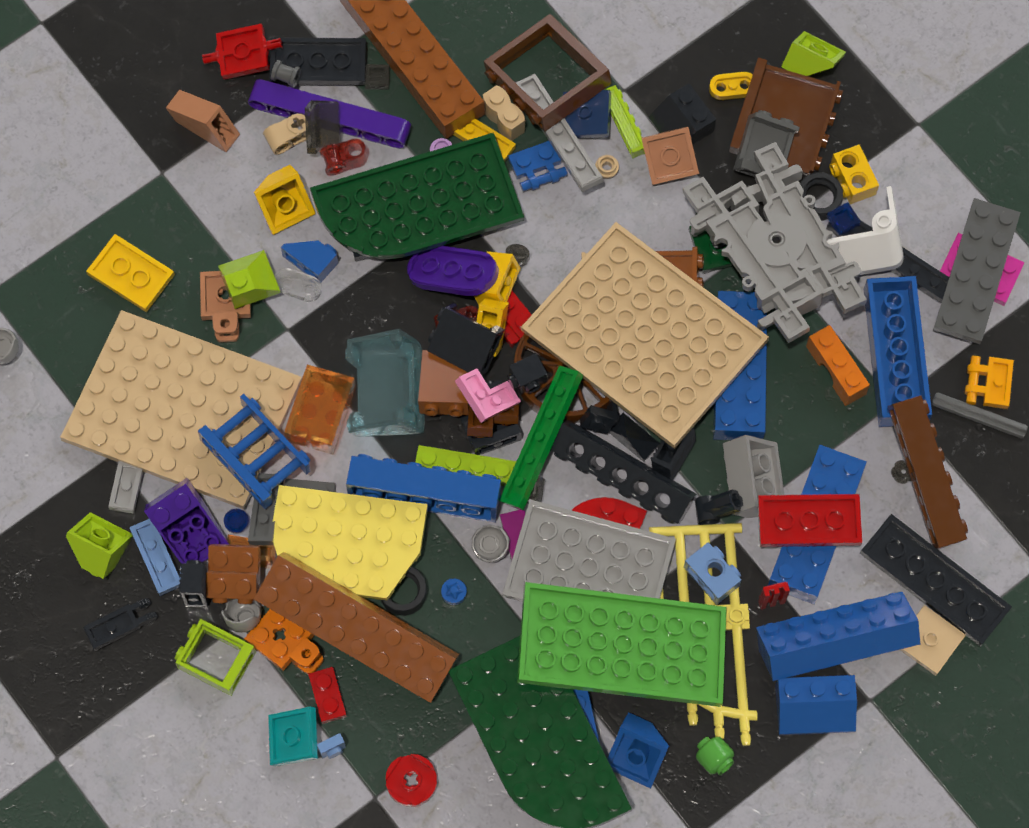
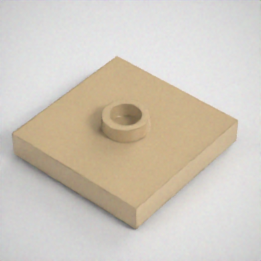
M924 605L916 615L919 621L921 644L900 649V651L936 676L966 634Z

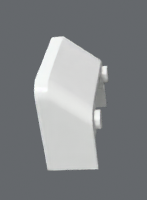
M891 186L886 187L890 209L880 211L874 215L872 219L873 231L830 238L826 241L830 245L839 243L838 250L845 263L857 262L861 268L860 275L893 270L903 263L904 256L897 210Z

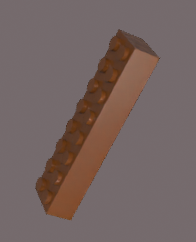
M340 0L341 4L445 139L453 135L457 129L461 130L467 124H470L472 120L485 115L484 100L406 0Z
M285 552L277 556L254 597V600L430 703L437 695L449 674V670L453 667L459 656L458 653Z

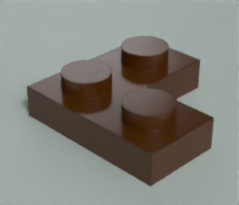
M519 403L482 423L469 405L467 436H475L477 438L492 437L493 423L501 425L518 424Z

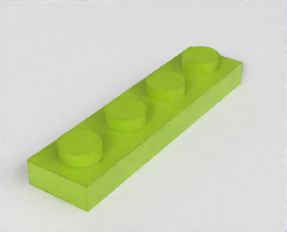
M419 445L415 463H419L425 468L440 466L446 468L447 471L456 473L458 470H465L471 472L472 475L481 477L483 474L493 475L501 480V486H506L516 461Z

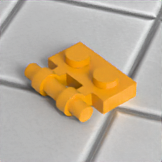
M971 356L970 364L967 366L969 380L968 385L965 386L966 403L975 405L977 396H984L983 406L1008 409L1014 360L989 357L987 365H980L981 357ZM980 375L986 376L985 386L978 385Z

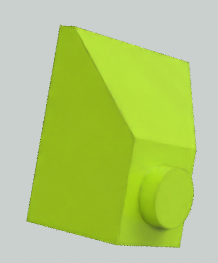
M804 31L792 42L781 67L794 73L809 76L833 68L845 56L846 52Z
M264 250L218 266L234 309L281 293Z
M90 512L67 532L66 538L81 568L90 572L93 576L104 579L115 569L133 535Z

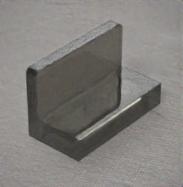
M311 100L305 107L307 154H317L321 148H339L341 146L339 103L337 101Z

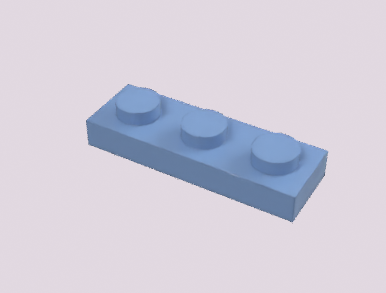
M150 519L129 527L159 596L179 588V575L160 533Z

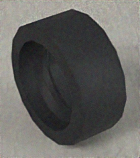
M815 172L807 175L800 183L804 190L803 198L806 196L807 189L811 186L822 185L827 187L834 195L832 204L826 208L814 207L813 209H815L821 221L832 218L840 208L843 199V188L840 182L834 176L824 172Z
M413 567L409 568L405 577L411 578L417 584L418 592L415 599L409 604L404 605L393 602L391 598L381 600L386 610L394 615L406 616L414 614L421 609L426 601L427 587L425 579Z

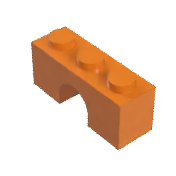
M829 325L809 336L806 345L807 349L818 366L824 364L833 379L832 387L844 405L847 406L865 396L870 384L832 327Z

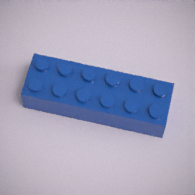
M916 276L867 279L863 290L867 299L865 308L878 426H894L887 407L888 405L920 395L922 400L925 399L929 406L930 413L927 415L930 421L932 409Z
M718 291L717 298L755 327H757L758 320L767 316V313L764 314L761 309L757 308L755 292ZM767 328L764 329V330H762V332L765 333L766 335H767ZM766 344L715 401L713 439L733 440L744 435L760 439L764 438Z
M819 445L801 495L855 494L867 461ZM836 546L782 547L768 586L788 582L789 596L815 605Z
M359 454L358 456H351L346 481L348 494L428 504L427 512L496 523L501 496V480L493 475L483 474L481 477L472 475L471 472L465 470H458L456 473L447 471L446 468L440 466L425 468L415 462L401 464L390 458H384L382 461L373 459L372 456L366 454Z
M903 592L890 593L885 596L866 599L849 605H841L837 608L817 611L812 614L792 617L788 620L756 627L759 652L773 681L921 644L918 618Z

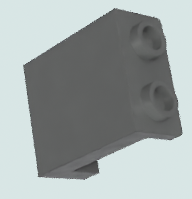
M758 110V112L750 114L733 170L753 177L763 172L754 157V151L774 142L777 143L787 160L793 136L799 132L800 127L793 125L794 122L792 120L771 117L772 114L767 111Z

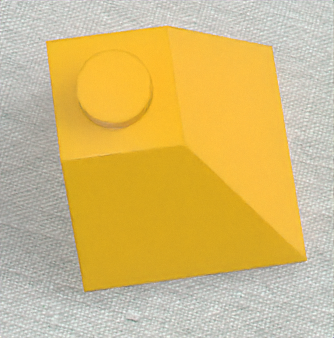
M291 165L269 174L254 191V195L272 235L316 214L298 172Z

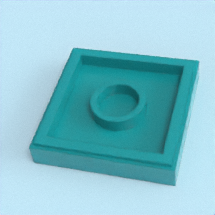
M310 706L268 715L270 766L276 767L318 759L316 708Z

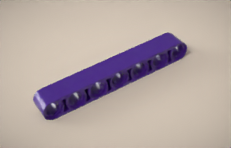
M265 80L255 81L248 100V104L252 108L285 118L294 114H303L307 117L310 125L394 148H404L411 128V123L400 117Z

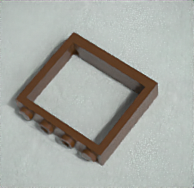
M551 14L484 60L486 70L484 74L489 78V82L503 88L513 100L514 105L522 112L524 111L531 123L538 125L544 132L612 84L609 69ZM549 36L590 76L543 110L502 69Z

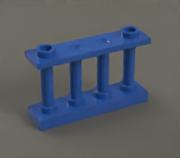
M242 394L240 400L243 409L217 430L213 429L211 431L204 425L198 430L199 439L253 498L266 509L272 504L271 490L300 467L306 475L310 473V459L304 451L300 450L298 452L265 417L255 399L251 398L249 400L245 394ZM251 415L259 426L234 447L230 446L227 448L222 443L223 437ZM267 432L276 443L252 463L243 465L238 460L240 458L239 455ZM284 450L292 461L268 481L259 483L254 477L256 476L255 472Z

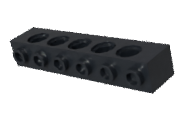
M571 420L562 423L550 449L555 452L554 455L563 461H571L576 464L575 467L579 471L587 474L590 472L597 477L596 479L606 486H614L619 489L618 493L622 496L638 500L641 507L649 511L655 510L662 514V519L672 524L674 522L678 524L684 519L697 495L695 492L580 427ZM575 443L583 446V454H578L575 451ZM596 455L604 458V467L596 463ZM617 468H622L626 471V479H621L617 475ZM639 480L645 481L647 483V492L642 491L639 488ZM660 493H665L669 496V504H664L660 500Z

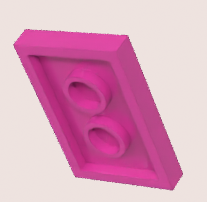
M960 233L957 234L940 269V272L948 277L950 276L962 237ZM1010 255L1007 256L994 302L1005 306L1025 262Z

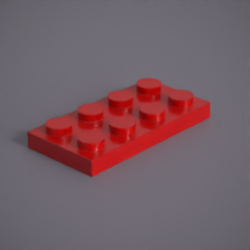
M860 494L758 495L760 547L862 545Z

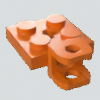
M271 609L268 610L257 626L244 638L245 642L253 645L255 650L282 671L292 662L302 672L309 674L315 672L324 662L318 647L310 641L314 634ZM285 631L284 640L280 638L277 641L274 640L276 632Z

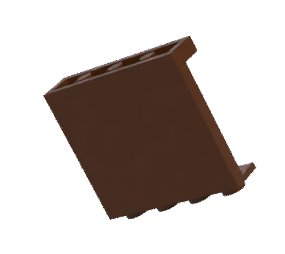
M758 57L729 152L738 155L748 116L758 112V110L767 111L772 114L771 117L779 120L780 118L792 120L794 122L793 125L800 127L799 132L793 136L787 158L788 168L793 165H799L804 175L813 174L814 170L819 171L823 157L818 155L821 148H826L829 135L825 134L827 126H833L836 112H832L835 103L840 104L843 90L839 89L841 82L837 81L835 85L767 65V60Z

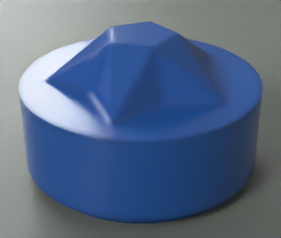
M459 579L447 580L441 588L443 600L450 605L462 603L466 598L465 584Z

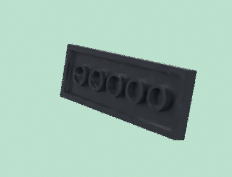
M893 514L886 519L860 551L862 556L938 615L966 634L969 639L980 647L1012 608L1006 601Z

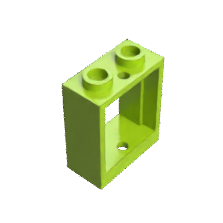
M200 619L197 625L193 624L187 635L189 640L185 647L181 646L175 655L177 668L232 696L256 654L255 647ZM205 633L240 651L223 682L188 664Z

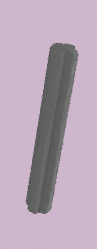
M936 393L933 398L932 405L1018 438H1024L1027 432L1025 424L944 394Z

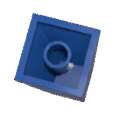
M628 712L618 731L607 760L613 772L651 789L669 745L651 722Z

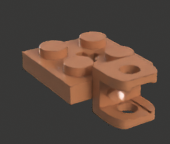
M220 271L200 272L201 319L213 320L215 337L218 342H236L239 338V318H251L250 304L234 309L230 297L228 299L219 297V295L223 294V291L227 290Z

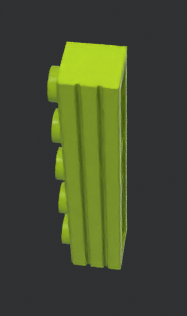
M616 85L604 89L611 91L610 115L632 159L645 154L641 130L638 126L636 127L634 123L635 118L633 114L629 113V106L626 101H623L621 90L617 89Z

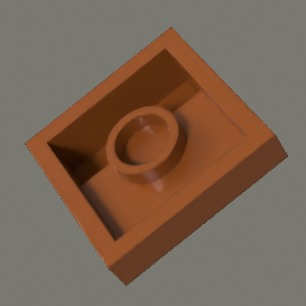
M210 544L208 546V571L206 572V598H213L214 603H226L228 599H238L239 604L253 603V599L260 588V546Z

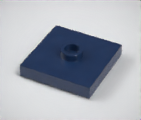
M602 90L564 118L577 138L609 137L611 91Z

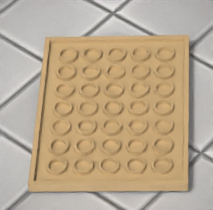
M617 222L611 226L521 326V331L570 369L582 373L583 379L674 449L769 341V336Z
M121 310L60 438L63 442L117 462L127 463L142 469L143 472L175 484L188 478L197 492L245 509L251 494L200 441L198 430L204 425L211 431L213 429L217 430L243 409L240 396L245 394L249 400L253 398L261 407L260 411L280 431L300 387L302 377ZM251 415L248 416L223 437L222 443L227 448L230 446L234 447L257 428L259 424ZM266 432L239 455L240 458L238 460L243 465H249L274 445L275 441ZM261 467L257 472H255L256 476L254 477L256 479L258 475L261 474L263 467Z

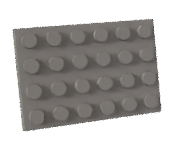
M530 499L502 596L523 602L525 582L660 599L676 539Z

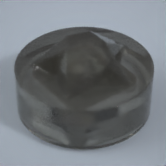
M512 244L506 248L505 253L513 254L520 267L528 263L530 253L525 246Z

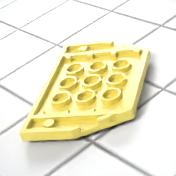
M279 485L273 522L275 521L273 543L277 556L285 552L361 597L388 600L395 591L396 586L404 579L405 574L414 561L416 562L421 555L428 504Z

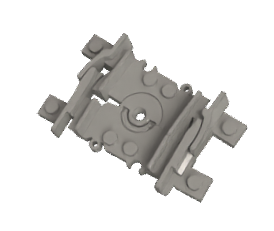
M774 142L754 151V157L763 171L755 175V185L746 187L744 182L740 181L716 195L705 178L701 177L683 187V194L697 212V215L690 219L693 237L707 231L710 241L714 245L725 243L727 247L722 249L721 255L728 257L739 274L744 277L742 288L745 291H751L755 288L757 308L761 309L764 314L774 308L776 309L774 312L758 320L757 328L762 331L775 324L786 341L790 343L809 332L810 326L802 315L818 308L821 305L822 298L833 294L843 313L865 305L867 299L855 280L861 274L860 266L855 261L848 264L845 263L838 250L839 243L830 245L826 242L832 238L833 232L826 230L817 212L813 209L815 207V197L806 195L803 198L804 190L799 183V180L802 179V168L799 165H793L788 168L787 160L777 143ZM761 201L764 204L763 214L766 222L759 215V202ZM729 207L732 210L730 213L727 211ZM774 237H779L781 239V242L774 243L772 239Z

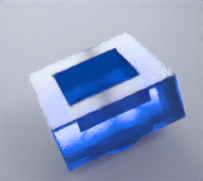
M848 202L828 212L826 216L839 236L859 226L861 222Z

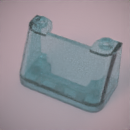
M400 329L347 339L345 355L347 361L357 368L358 412H352L347 419L349 433L356 437L414 435L422 433L425 425L424 414L419 413L418 405L422 362L420 343Z

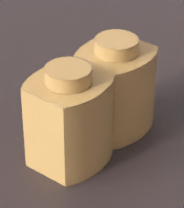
M496 85L483 94L485 114L492 122L497 124L501 135L513 141L525 133L524 114L516 105L511 103L509 95L503 88Z

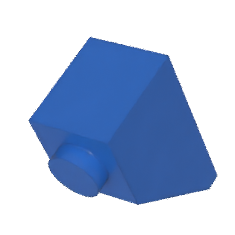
M319 240L286 243L281 246L282 256L319 285L338 264L337 251L327 243L324 245Z

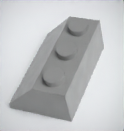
M744 435L723 443L724 460L729 490H737L743 499L741 510L732 515L753 518L758 517V495H784L777 442Z

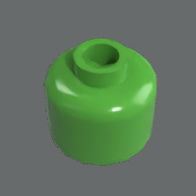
M717 736L711 739L705 737L697 745L699 750L696 754V759L709 774L718 773L722 775L734 764V752L721 737Z

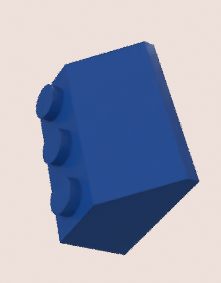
M855 675L795 677L777 680L775 691L779 735L856 732L857 694Z

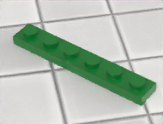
M559 365L499 499L503 504L524 510L582 380L583 374L579 371Z

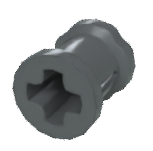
M277 60L272 69L271 80L289 83L290 87L294 88L298 83L301 68L297 66L293 68Z

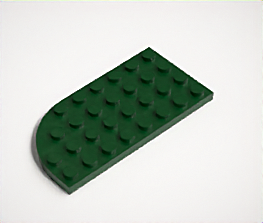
M494 132L310 187L317 213L330 235L347 249L371 258H402L524 221L523 211Z
M520 636L449 670L448 673L505 790L523 812L540 823L553 828H595L632 811L573 690L517 683Z

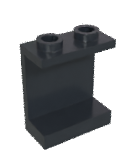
M455 303L445 308L443 307L437 316V321H439L437 328L431 332L428 338L430 345L427 351L467 372L478 369L481 375L487 373L505 329L497 325L489 329L456 312L458 305Z
M494 380L486 381L490 389L502 384L501 380L495 382ZM462 415L459 417L467 435L468 415ZM493 423L492 437L477 438L475 436H467L473 453L482 455L521 441L522 432L518 424L501 425Z

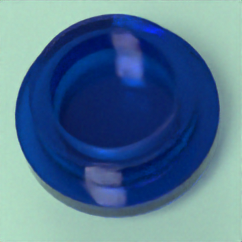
M235 508L225 514L224 526L229 532L241 533L248 527L249 518L245 511Z

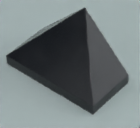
M624 412L619 416L617 425L613 426L608 432L643 462L660 445L655 438Z

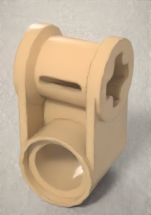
M294 114L278 123L270 125L263 131V135L275 155L282 154L297 144L306 141L311 134L308 119L303 114Z

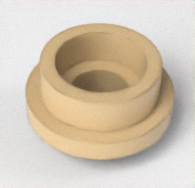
M603 155L595 163L603 178H612L618 173L619 163L611 155ZM609 165L611 169L604 170L603 166Z

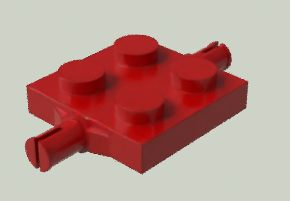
M262 24L216 33V52L202 54L204 64L218 61L221 76L224 80L269 70V50L282 48L281 38L267 41Z

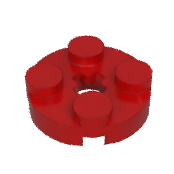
M417 754L396 758L388 767L386 772V788L391 798L398 804L406 807H419L421 804L426 803L435 793L437 775L432 763L425 757ZM415 774L418 784L408 787L406 785L407 781L404 778Z

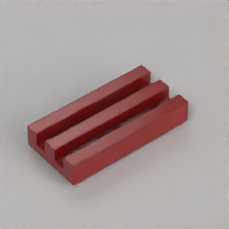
M788 582L763 587L758 601L760 609H765L767 603L770 604V607L775 606L777 600H779L780 605L785 604L790 592Z

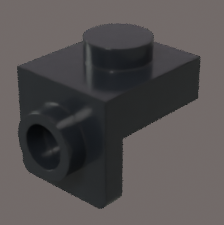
M611 401L606 409L590 405L580 418V427L607 434L619 421L620 415L617 412V404Z

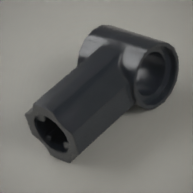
M733 489L715 496H700L694 500L698 525L717 524L720 522L719 518L739 512L743 506L742 497L737 490Z

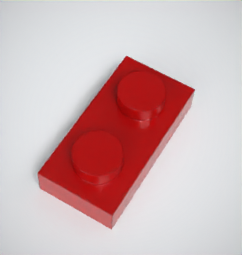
M333 667L309 673L322 724L347 717Z

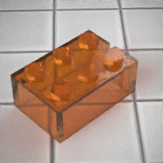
M307 364L284 431L285 438L290 443L308 447V444L311 443L312 449L334 455L356 388L355 378Z

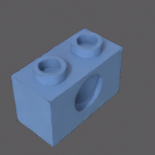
M708 542L685 560L684 569L717 605L740 586L741 574L735 566H729L723 559L724 555L717 546L712 547ZM717 568L720 570L721 575L717 577L711 576L708 573V569Z

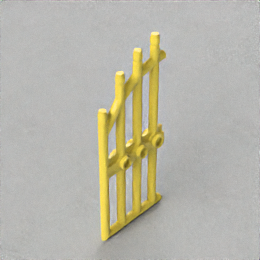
M742 523L649 527V532L664 536H674L676 539L675 551L679 601L689 602L687 571L684 569L686 535H699L701 548L706 543H710L709 534H724L727 564L737 568L734 533H742ZM712 568L708 569V573L713 576ZM739 587L729 595L730 605H715L704 592L705 604L726 607V630H732L738 709L726 707L723 704L721 707L698 705L713 713L715 737L718 736L724 739L723 716L739 719L742 746H749L751 743L749 720L757 721V711L748 709L742 634L743 629H750L748 604H740ZM663 589L660 599H664ZM687 703L689 725L696 726L698 723V714H696L697 704Z

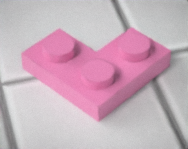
M474 369L455 380L481 423L521 402L508 381L490 389L478 369Z

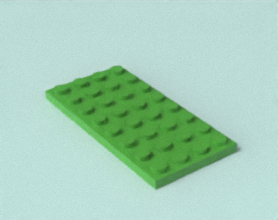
M525 582L517 683L721 707L723 704L726 607Z

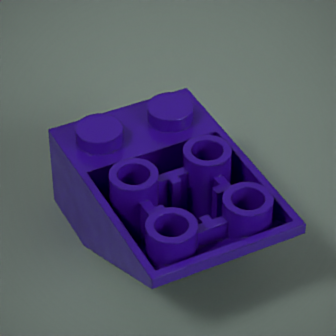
M185 478L145 506V514L181 564L186 563L188 560H198L201 562L207 560L208 546L210 544H229L202 497L188 478Z

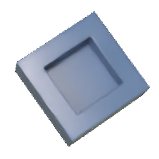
M340 733L317 744L322 759L327 756L329 759L334 758L343 752L342 749L346 748Z

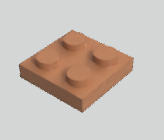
M688 127L641 138L652 185L699 174Z

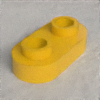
M737 72L716 75L710 81L709 92L712 97L718 100L745 98L753 74ZM746 84L748 88L743 89L740 87V85ZM721 86L725 90L722 92L718 91L717 87Z

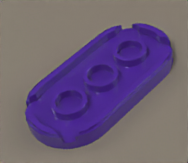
M439 246L416 253L411 257L407 265L410 280L416 287L465 296H475L486 292L495 284L499 274L497 263L490 254L448 246Z

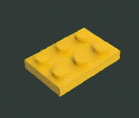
M116 234L113 235L86 271L88 276L145 312L149 310L175 275L173 270Z

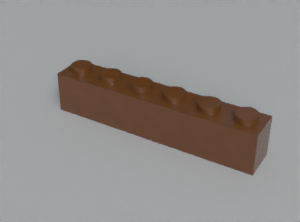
M920 395L888 405L887 407L931 544L935 548H942L966 540L968 527L965 520L960 517L958 497L953 495L951 485H953L950 473L945 471L943 465L945 456L935 440L937 438V431L934 424H930L927 415L930 413L927 401L925 399L922 400Z

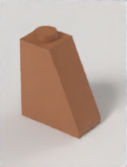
M182 90L177 92L166 107L177 123L224 152L229 150L240 135L220 105Z

